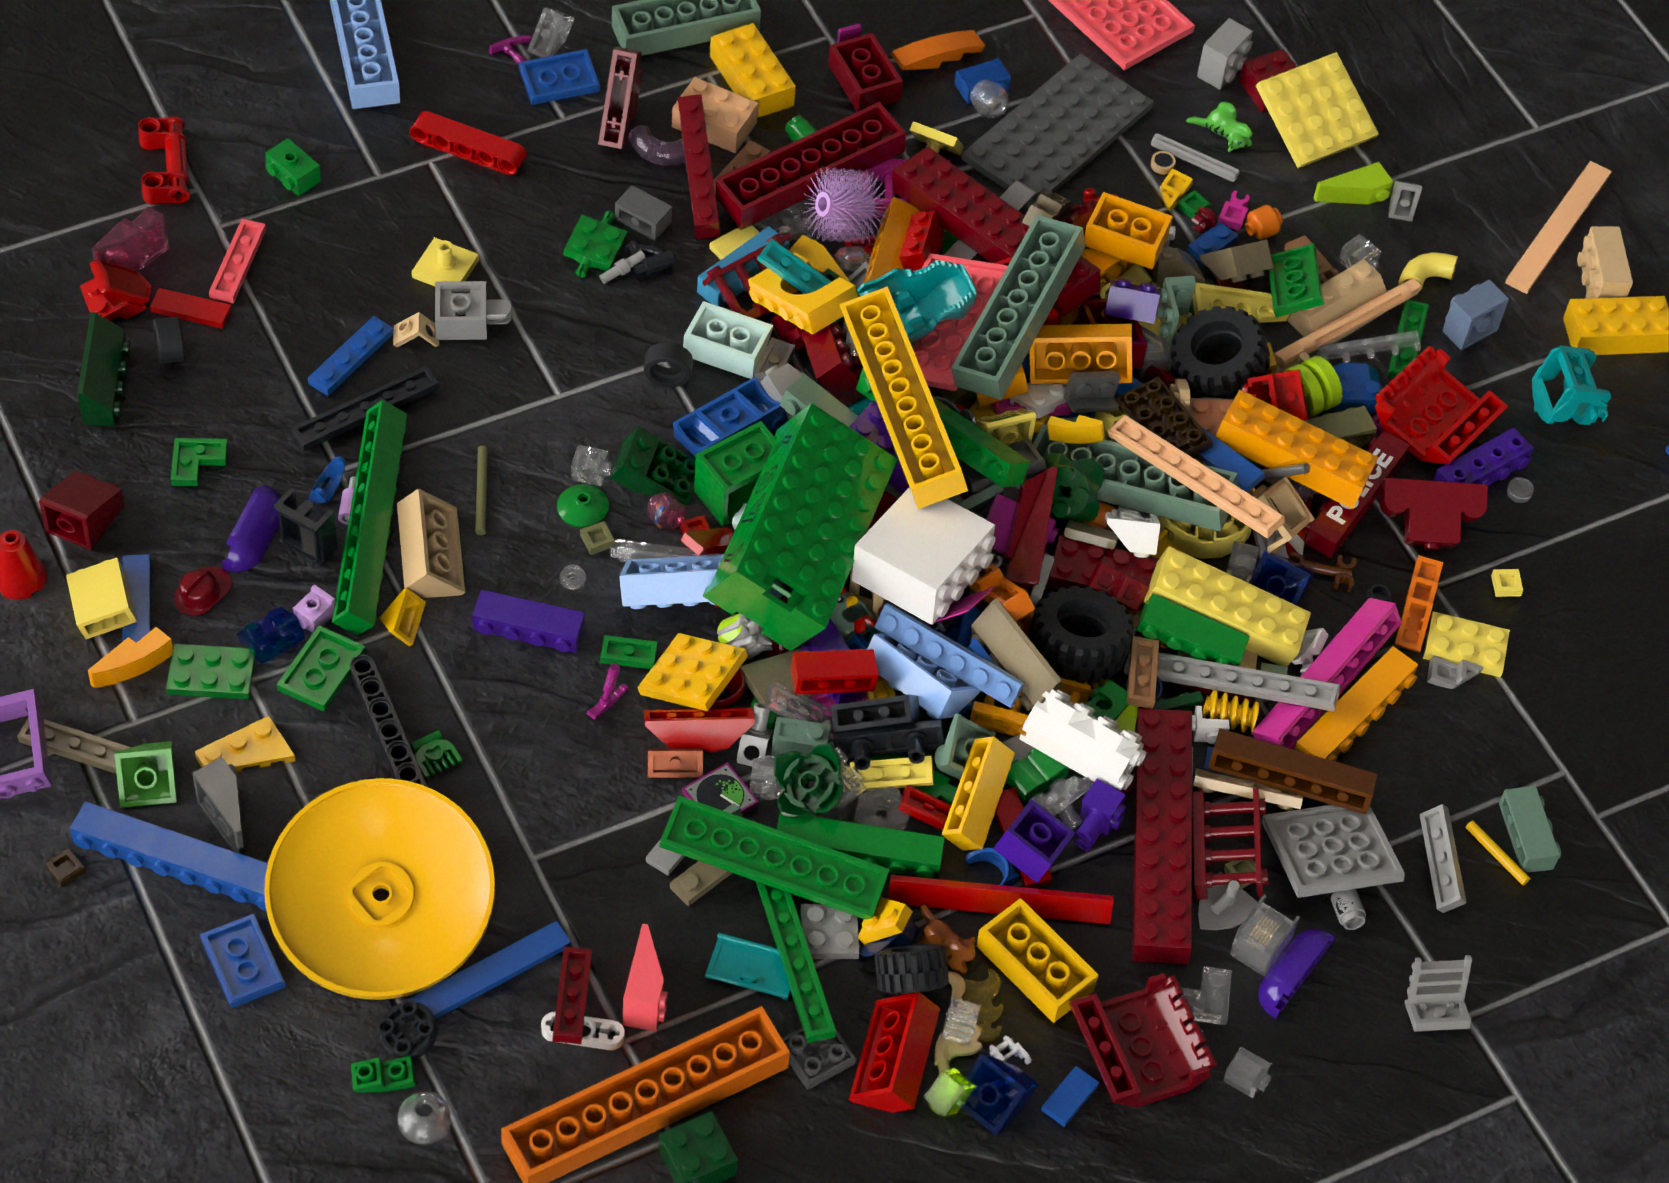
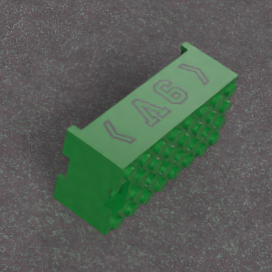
M813 403L809 404L777 429L774 436L776 441L712 583L706 587L702 595L731 615L739 612L763 628L761 632L763 635L789 651L794 650L827 627L855 561V545L867 533L898 460ZM775 578L791 587V593L773 583ZM773 588L787 597V603L769 593L770 589Z

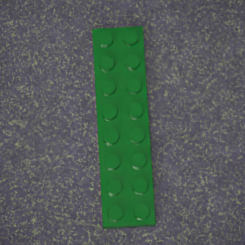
M680 795L659 844V847L865 920L873 917L890 870Z

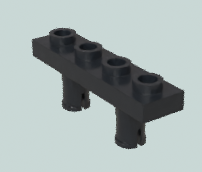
M941 720L833 732L834 748L840 760L854 759V766L858 770H866L870 767L871 756L908 752L911 763L919 764L925 759L924 750L937 749L940 745L945 744Z

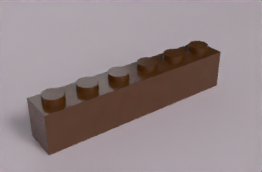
M1220 728L1208 769L1366 815L1378 775Z

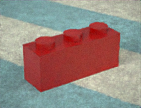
M935 210L929 212L921 211L911 216L899 255L903 269H911L912 271L922 269L930 253L939 254L944 232Z
M874 649L793 652L791 675L795 695L873 692L876 689L879 674Z

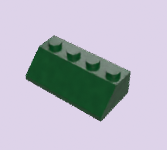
M96 312L90 313L77 394L83 425L115 426L116 416L121 415L119 396L124 395V380H122V376L127 375L128 364L125 356L130 355L131 344L130 340H126L124 329Z

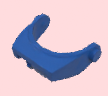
M335 457L327 465L314 484L308 500L317 504L328 503L341 482L346 467L343 457ZM326 481V486L324 487V489H321V486Z
M993 848L978 849L966 855L965 860L967 864L987 861L996 865L1003 875V880L999 885L1014 886L1019 881V875L1015 872L1012 864Z

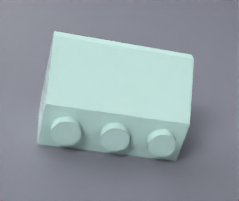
M703 301L684 334L683 347L692 354L695 360L752 379L753 373L767 348L773 325Z

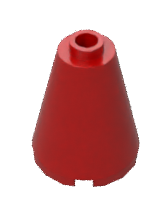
M8 530L0 535V592L5 598L13 600L28 599L32 597V593L38 589L41 591L47 581L46 567L23 533L17 530Z

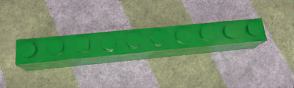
M384 400L368 409L366 413L332 623L357 636L371 629L377 620V603L380 599L379 590L384 575L382 571L387 555V539L390 535V520L394 511L392 507L397 491V475L400 471V456L403 451L402 443L406 431L407 414Z

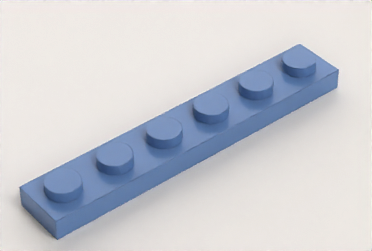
M890 603L884 605L874 628L1011 708L1015 705L1025 682Z

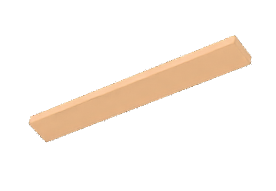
M1592 161L1589 162L1509 274L1505 282L1506 284L1525 294L1529 292L1606 183L1612 171Z
M1124 415L1108 430L1109 437L1267 539L1285 522V516L1130 417Z

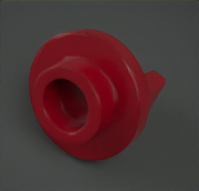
M1200 207L1197 210L1198 214L1191 219L1196 224L1193 229L1201 234L1207 227L1212 228L1216 226L1215 220L1217 218L1210 208Z

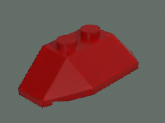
M715 707L710 708L708 712L695 708L644 710L645 727L669 748H703L707 752H718L721 749H728L755 724L753 708Z

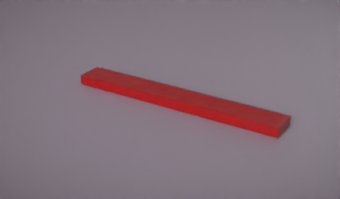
M890 875L888 899L908 906L921 907L926 905L930 908L1000 914L1021 898L1040 918L1110 924L1114 902L1113 896L897 875Z

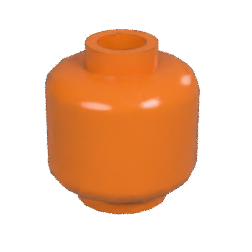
M1269 205L1261 206L1248 213L1245 229L1250 236H1254L1258 240H1264L1280 231L1283 223L1282 216L1275 207L1272 208Z

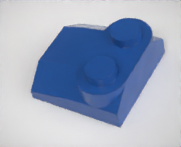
M1341 363L1333 366L1340 379L1343 397L1341 403L1332 408L1331 411H1345L1351 407L1365 406L1368 412L1377 413L1375 409L1377 404L1375 395L1383 389L1380 384L1378 370L1368 364Z

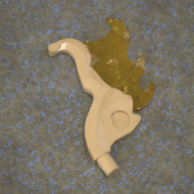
M991 968L988 969L989 978L984 981L966 980L959 974L948 971L949 983L952 986L949 1014L954 1017V1021L940 1034L936 1042L934 1060L935 1065H938L941 1078L951 1076L949 1066L951 1059L977 1053L982 1049V1045L979 1042L993 1041L1001 1033L1003 1026H998L996 1029L991 1028V1024L1000 1017L1004 1004H1000L997 1008L992 1005L993 998L999 993L1001 979L998 973Z

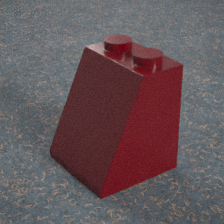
M74 471L39 500L45 532L92 551L124 506L122 489L115 484L100 481L90 474Z

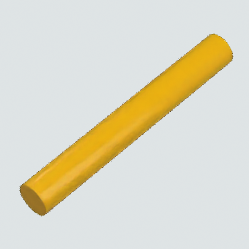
M1473 820L1466 825L1465 828L1522 886L1529 882L1531 878Z

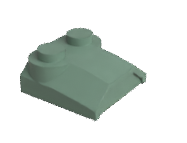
M959 713L955 714L945 744L940 745L935 752L937 767L939 770L961 780L974 739L995 737L996 733L962 717Z

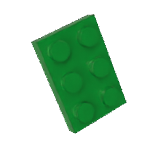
M318 625L277 683V691L325 712L351 675V660L358 655L365 654L366 646Z
M174 644L166 688L167 695L249 700L256 649Z

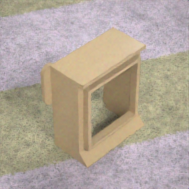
M1287 476L1269 487L1261 485L1252 493L1253 497L1278 512L1270 500L1271 497L1281 514L1285 516L1286 522L1278 528L1282 536L1267 547L1270 555H1275L1284 547V543L1291 540L1294 535L1314 520V517Z

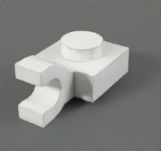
M1324 628L1305 631L1299 654L1292 661L1294 665L1302 664L1301 674L1314 662L1312 657L1319 655L1328 638V633Z

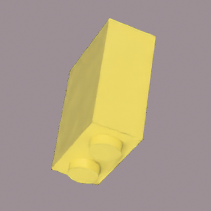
M117 557L66 575L76 624L85 639L137 622L127 574Z

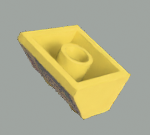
M1023 408L1014 411L1008 410L1001 414L983 416L976 419V425L1005 445L1029 439L1032 443L1036 414Z

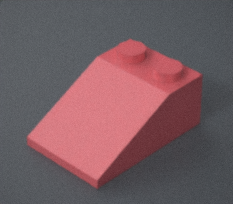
M642 924L623 998V1026L657 1032L658 1023H664L668 992L663 991L664 979L648 924Z

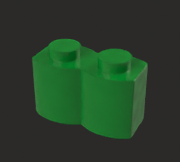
M1033 748L1027 758L1017 759L1011 763L1006 782L1011 788L1016 789L1019 798L1024 804H1027L1031 799H1036L1047 789L1063 781L1068 776L1069 767Z

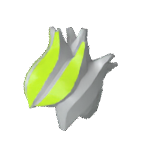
M740 613L726 618L718 626L719 642L745 648L748 655L746 660L754 658L763 651L773 650L770 646L773 643L767 636L761 633L763 628Z

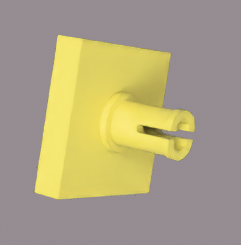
M913 121L910 131L917 140L927 143L926 147L931 148L938 154L940 149H944L961 156L964 146L957 137Z
M434 237L412 270V278L435 286V282L466 281L479 261V254L453 245L449 241Z

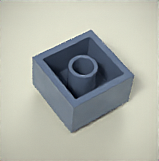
M1490 279L1482 284H1476L1466 293L1458 294L1451 300V306L1445 317L1446 321L1442 331L1460 350H1463L1498 330L1509 298Z

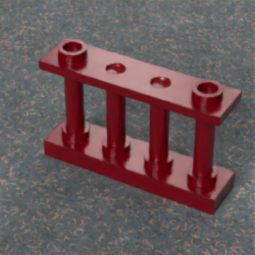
M790 232L783 236L778 233L769 238L767 242L769 243L771 239H774L784 247L783 244L792 236ZM766 245L722 269L720 265L712 268L707 272L708 277L702 282L706 286L715 281L733 312L757 320L768 315L771 311L755 302L752 304L753 309L746 311L745 308L742 309L723 276L735 270L749 294L750 286L748 279H750V276L744 265L755 260L761 271L767 269L765 265L756 260ZM797 291V292H795L794 294H795V295H800V294H802V292H801V291Z
M1253 788V802L1210 804V801L1205 802L1203 791H1192L1194 887L1197 900L1208 899V888H1213V885H1228L1233 880L1239 884L1256 883L1258 897L1264 896L1263 886L1269 883L1268 869H1263L1261 815H1266L1265 798H1260L1259 789ZM1254 813V825L1223 827L1206 825V818H1211V815ZM1255 837V848L1211 851V848H1207V841H1212V838ZM1255 859L1256 872L1227 874L1207 872V865H1212V862Z

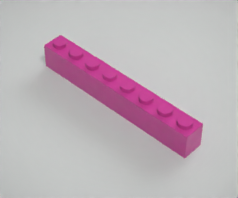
M1369 598L1301 675V678L1340 684V696L1402 624L1396 604ZM1278 702L1252 733L1255 739L1294 749L1297 741L1327 710Z

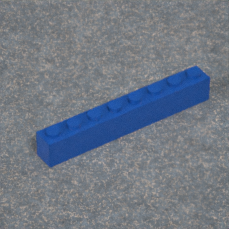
M86 801L70 827L73 843L82 849L87 850L90 848L99 851L108 858L116 857L127 861L132 866H143L152 869L161 876L169 875L178 878L185 884H196L204 887L211 893H222L230 896L237 902H248L257 905L261 910L267 911L264 892L265 875L268 866L266 862Z

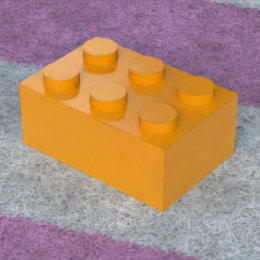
M1103 192L1086 225L1085 246L1153 270L1169 236L1173 216Z

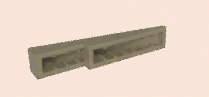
M1051 190L1041 193L1037 202L1031 204L1022 223L1031 226L1036 215L1057 220L1069 207L1071 201Z

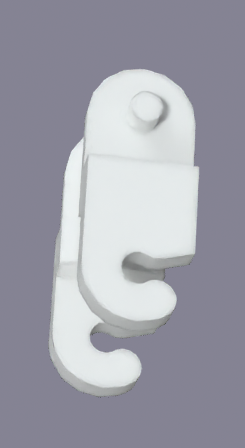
M1004 1036L1003 1043L997 1047L991 1045L989 1049L990 1055L996 1058L995 1064L1002 1072L1006 1071L1007 1077H1010L1012 1070L1005 1062L1006 1059L1012 1055L1019 1056L1020 1059L1025 1058L1024 1061L1028 1065L1031 1063V1058L1019 1043L1014 1044L1012 1038ZM1008 1047L1011 1052L1003 1056L1000 1051Z

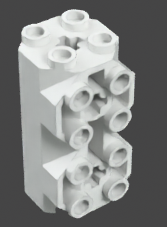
M1052 689L1051 692L1045 691L1042 696L1046 700L1043 703L1037 701L1022 729L1027 734H1021L1019 739L1094 782L1098 778L1118 791L1127 790L1134 777L1131 775L1133 768L1136 765L1140 766L1147 754L1146 751L1142 750L1144 746L1140 742L1142 736L1130 729H1123L1122 731L1117 728L1119 723L1107 716L1096 718L1093 716L1095 710L1082 702L1080 704L1071 702V696L1059 689Z

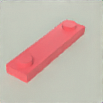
M241 219L209 290L210 299L234 304L266 232V224Z

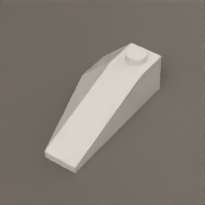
M1118 506V509H1112V513H1106L1105 519L1107 524L1130 552H1134V556L1148 558L1149 554L1156 555L1160 522L1156 515L1123 506Z

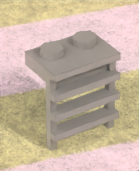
M1465 955L1464 960L1422 962L1421 958H1415V962L1412 963L1413 973L1409 978L1411 984L1407 989L1408 1000H1405V1006L1414 1032L1470 1029L1471 1018L1464 998L1472 962L1471 955Z

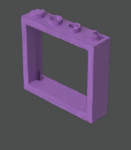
M34 689L0 697V722L25 716L29 717L34 760L33 768L0 775V799L11 798L14 795L29 791L36 792L37 789L51 786L42 703Z

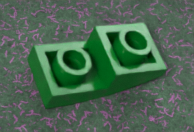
M411 1056L382 1062L378 1057L351 1064L354 1092H386L416 1087L414 1060Z

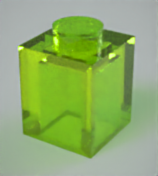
M952 1068L942 1071L923 1098L930 1103L929 1106L935 1113L941 1116H949L958 1112L975 1086L959 1071Z

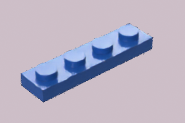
M373 316L308 377V384L329 396L393 335V327Z

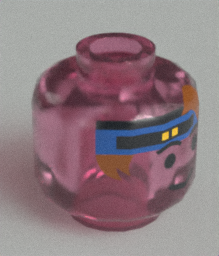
M663 492L656 494L648 503L647 515L649 519L663 531L679 527L685 517L684 505L671 493Z

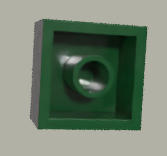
M712 1111L659 1134L658 1151L675 1183H720L737 1175L738 1159Z

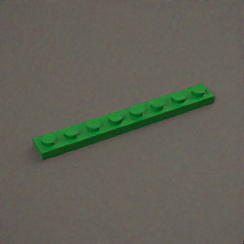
M756 881L807 1043L834 1038L836 1036V1029L791 893Z

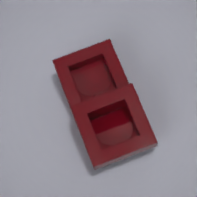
M1100 561L1087 583L1088 586L1098 591L1107 592V595L1110 597L1114 596L1120 603L1134 610H1138L1149 589L1143 583Z

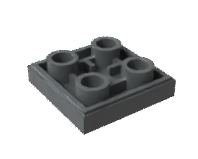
M803 1027L782 1038L790 1051L789 1064L807 1090L856 1064V1057L837 1030L834 1038L807 1043Z

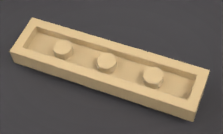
M1198 768L1195 770L1193 786L1198 787L1200 791L1206 793L1219 791L1253 799V788H1258L1260 798H1265V802L1278 804L1279 808L1285 810L1301 809L1303 796L1235 776Z

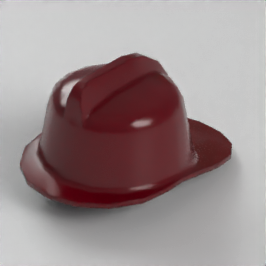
M214 566L202 567L183 576L180 585L175 591L174 601L176 607L182 613L190 616L206 613L230 591L232 585L230 575L224 569Z

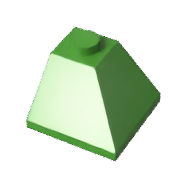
M172 741L142 744L114 753L120 808L177 802Z

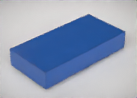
M1075 1066L1043 1104L1041 1111L1065 1127L1097 1089L1099 1082Z

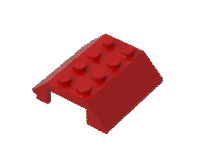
M1428 346L1418 355V358H1415L1403 369V372H1400L1375 395L1377 401L1375 409L1382 428L1410 444L1409 452L1423 462L1449 465L1508 408V405L1490 390L1483 397L1478 398L1444 369L1451 357L1440 348L1435 351L1432 346Z

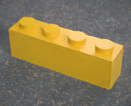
M995 737L974 739L941 834L962 851L983 849L1008 772L1011 768L1015 752Z

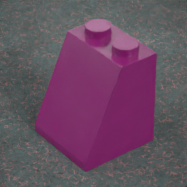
M996 494L986 520L995 524L994 537L996 540L991 553L1004 557L1017 502ZM1049 518L1044 555H1049L1046 552L1048 544H1054L1059 529L1055 528L1056 520Z

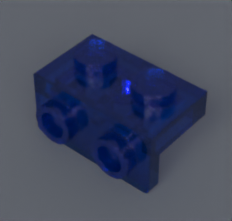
M282 607L271 610L266 617L248 624L244 630L237 633L240 643L252 649L257 661L261 664L305 638L297 616Z

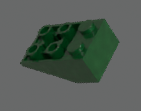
M638 426L624 439L609 478L630 491L688 505L694 491L696 460Z

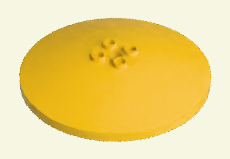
M383 778L360 780L336 787L320 795L301 809L287 824L280 834L268 861L264 888L265 905L270 926L280 948L297 969L309 979L324 988L349 997L368 1000L395 999L413 995L440 983L453 974L471 956L480 943L492 914L495 893L494 870L489 850L479 829L471 818L449 798L433 789L410 781ZM386 889L389 892V897L386 900L377 901L374 899L373 894L376 890Z

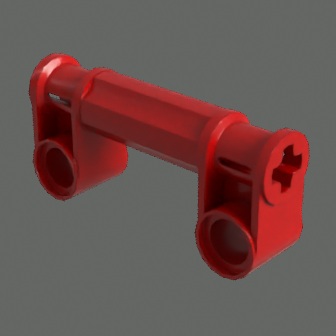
M148 117L142 119L138 124L139 143L142 148L146 150L165 149L166 172H148L141 179L142 197L148 204H181L187 202L190 198V192L187 189L189 177L186 137L183 134L185 122L180 117Z

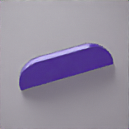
M262 485L261 488L257 486L228 538L226 545H230L231 548L226 559L222 560V569L232 572L246 571L255 567L263 558L280 525L278 510L273 506L281 498V495L272 487Z
M1309 929L1299 933L1291 941L1259 985V1002L1269 1015L1275 1019L1278 1017L1334 942L1335 936L1324 930Z

